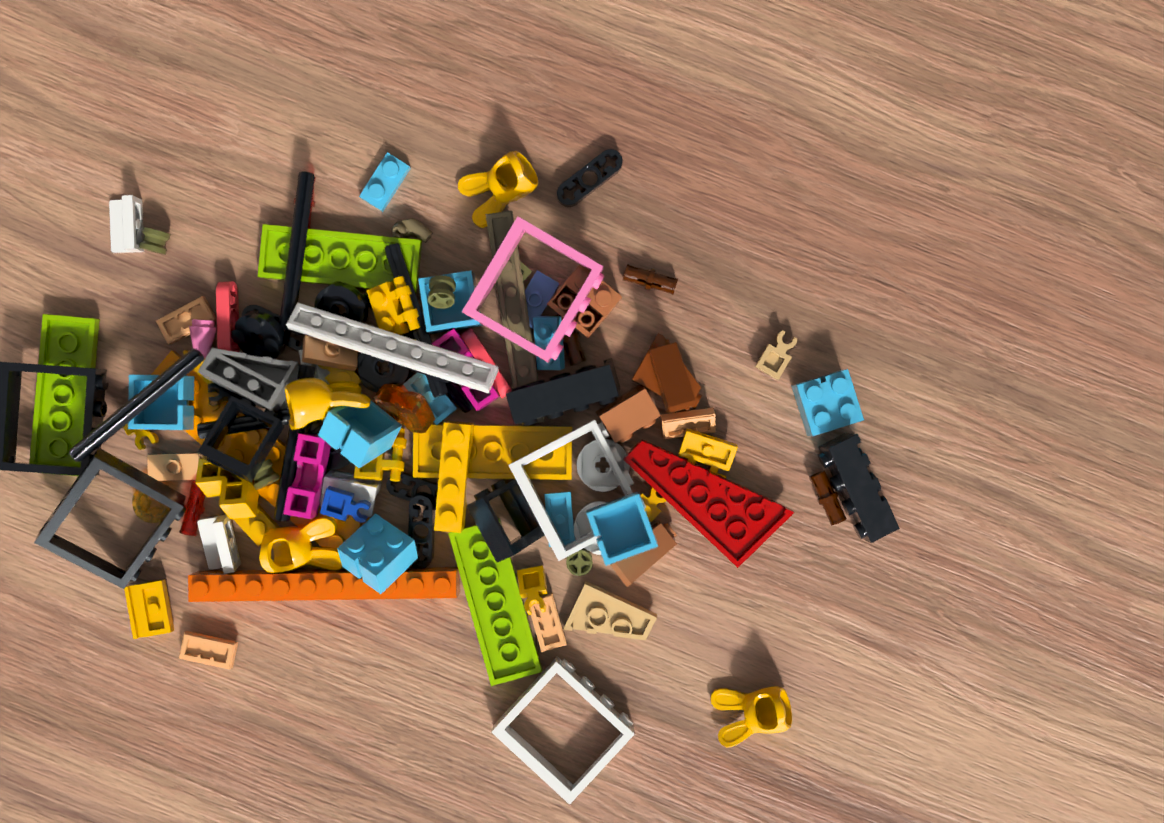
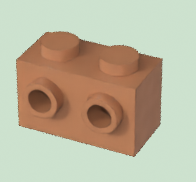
M641 385L595 412L614 443L618 441L623 443L633 437V432L641 427L646 429L656 423V418L661 416L647 390Z

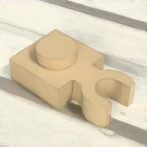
M784 330L776 335L775 347L767 344L755 365V368L776 380L780 379L792 358L786 354V351L793 348L797 343V338L793 337L789 344H785L782 341V337L785 334Z

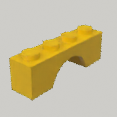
M446 421L443 424L434 524L435 531L461 533L465 528L467 473L472 450L474 423Z

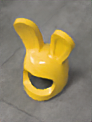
M510 151L502 156L490 171L462 177L458 182V190L461 194L468 197L489 190L492 191L493 196L472 214L474 224L484 228L487 227L485 214L502 212L508 203L520 200L531 194L539 183L537 174L527 158L518 151Z
M303 378L292 381L285 386L291 430L302 428L315 420H324L328 411L334 409V407L351 406L367 408L371 401L368 396L361 393V386L350 381L336 382L328 385V383L321 379Z
M319 516L300 528L280 527L268 530L263 536L259 558L261 566L266 572L286 573L305 565H314L329 570H340L342 564L337 549L313 547L311 543L313 540L333 535L337 530V523L329 516ZM272 546L274 551V562L271 559Z
M770 686L747 694L732 689L719 688L711 693L710 700L714 708L744 711V720L724 726L718 733L719 742L726 748L738 745L754 733L770 734L784 732L792 725L791 704L786 691L782 687Z

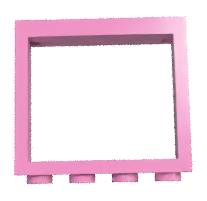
M517 216L462 312L549 363L551 358L556 360L564 346L560 342L565 335L570 337L575 329L577 322L574 321L577 313L579 311L584 313L591 299L587 296L591 289L595 288L597 290L605 277L601 273L603 266ZM525 232L591 270L545 350L478 312Z

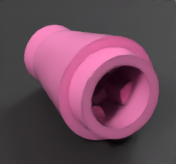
M192 319V326H189L192 347L199 350L204 358H206L211 350L217 328L214 327V321Z

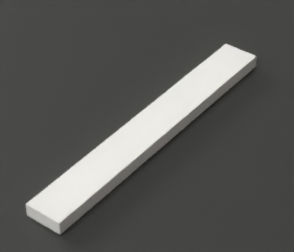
M298 302L286 324L290 330L486 393L490 392L499 371L496 365Z

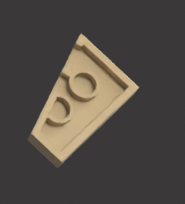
M585 581L563 630L572 631L575 629L592 634H597L598 632L613 634L615 637L646 640L657 619V614Z

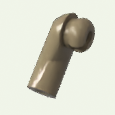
M414 218L400 220L392 227V234L396 238L416 235L426 243L433 235L432 231Z

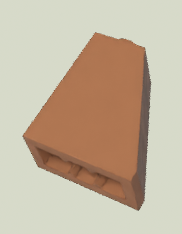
M658 521L651 526L658 547L610 564L626 587L677 545L673 539L677 534L668 523L663 526Z

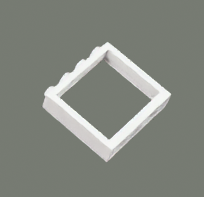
M593 420L509 464L558 561L597 541L596 538L601 537V534L595 537L592 531L564 545L523 466L592 431L625 496L632 494L630 486L634 482L627 470L621 471L617 462L622 459L615 446L609 448L605 438L609 437V434L602 422L597 424ZM641 498L642 504H643L644 509H645V508H647V507H646V505L644 504L643 499Z
M557 656L493 725L491 733L570 805L635 735V731L632 726L634 722L628 718L626 713L622 712L619 714L613 708L614 703L605 694L600 696L593 690L595 686L588 678L583 676L581 679L574 672L576 668L565 659L561 660ZM556 673L621 732L574 785L509 726Z

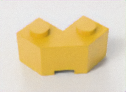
M199 459L195 483L207 497L220 496L219 506L230 519L256 517L259 493L253 484L204 459Z

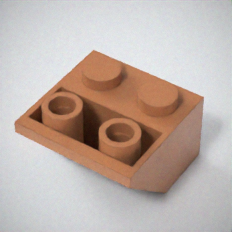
M579 264L547 305L564 318L591 271ZM603 280L597 290L595 288L591 289L587 296L591 301L584 313L579 311L574 318V321L577 322L575 328L587 338L596 331L622 300V296Z

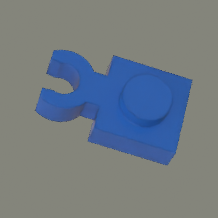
M328 486L320 514L346 521L349 515H352L354 520L364 523L368 516L361 514L359 508L369 510L371 503L367 500L355 502L353 501L354 493Z

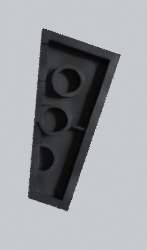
M613 359L603 360L604 366L596 368V365L590 364L576 370L575 374L572 375L570 372H564L550 377V381L545 382L544 379L509 389L505 394L514 424L522 423L523 426L537 423V418L548 416V419H554L563 416V411L569 409L579 412L590 408L589 404L599 401L600 405L614 402L615 397L619 396L621 387Z
M844 433L818 446L821 452L818 454V458L824 468H829L833 476L829 478L836 492H841L844 501L841 502L842 506L849 516H853L856 522L853 527L858 537L873 543L900 528L887 499L883 495L879 496L878 494L881 491V485L878 478L867 469L869 464H871L867 454L857 447V444L861 443L859 435Z

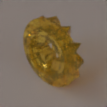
M136 489L132 498V506L136 515L145 522L159 523L170 508L158 501L160 507L155 506L149 509L152 503L149 499L150 497Z

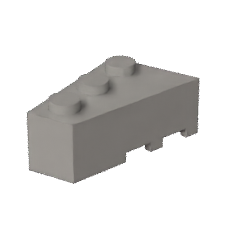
M211 348L198 372L211 382L240 397L253 401L257 406L278 413L286 399L285 386L297 380L300 364L295 361L288 362L271 357H258L247 355L246 353Z

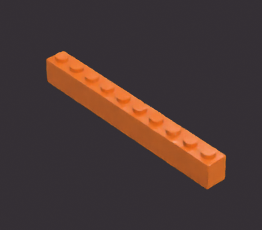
M458 567L408 568L382 594L364 583L362 577L359 579L346 569H296L286 573L266 572V570H236L233 573L224 574L223 570L197 571L188 575V602L457 598L460 594V573Z

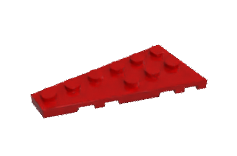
M643 439L623 458L631 468L737 568L794 514V511L786 506Z

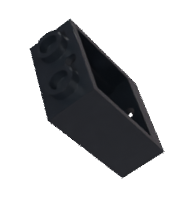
M231 396L197 453L204 460L252 483L282 432L284 425L279 419L280 415L267 408L265 411H262L255 407L256 404L245 397H241L239 400ZM239 412L270 427L249 465L217 450Z
M505 479L491 485L493 491L490 492L487 488L475 494V501L467 505L471 516L497 563L516 555L545 535L516 479L508 483ZM497 496H500L520 533V536L512 541L508 539L489 503L490 500Z

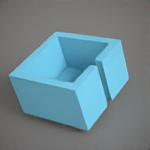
M472 270L445 274V276L451 277L456 282L455 291L453 292L455 302L453 306L445 309L433 307L428 303V293L430 292L429 280L432 277L418 279L426 332L435 334L451 331L452 329L460 330L483 326L462 312L477 287L475 274Z
M848 369L791 386L807 436H816L864 421Z
M129 375V400L159 375ZM184 376L128 422V429L194 430V406H189V400H194V376Z
M370 401V405L367 408L337 406L328 411L318 436L334 449H342L341 454L360 468L391 449L402 425L374 402Z
M638 492L586 510L594 536L596 537L601 534V537L596 539L605 566L658 547Z
M376 513L337 548L342 567L360 579L362 577L364 583L380 594L418 559L415 540Z

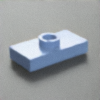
M538 270L525 289L530 328L534 329L533 317L542 316L547 303L560 285V283Z

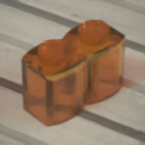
M384 384L373 398L378 407L412 432L426 433L436 419L423 395L413 391L404 392L397 385Z

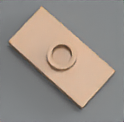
M201 296L156 320V323L167 343L172 345L190 335L189 326H192V319L215 322L217 318L207 299Z
M305 335L303 338L302 362L350 371L356 370L358 351Z
M714 407L661 415L663 439L684 437L687 428L704 434L716 432Z
M198 453L147 455L148 475L158 481L196 480L198 461L203 458Z
M553 593L540 596L546 604L545 612L542 613L537 603L531 607V618L541 652L567 645Z
M186 631L184 632L179 659L232 669L238 642Z

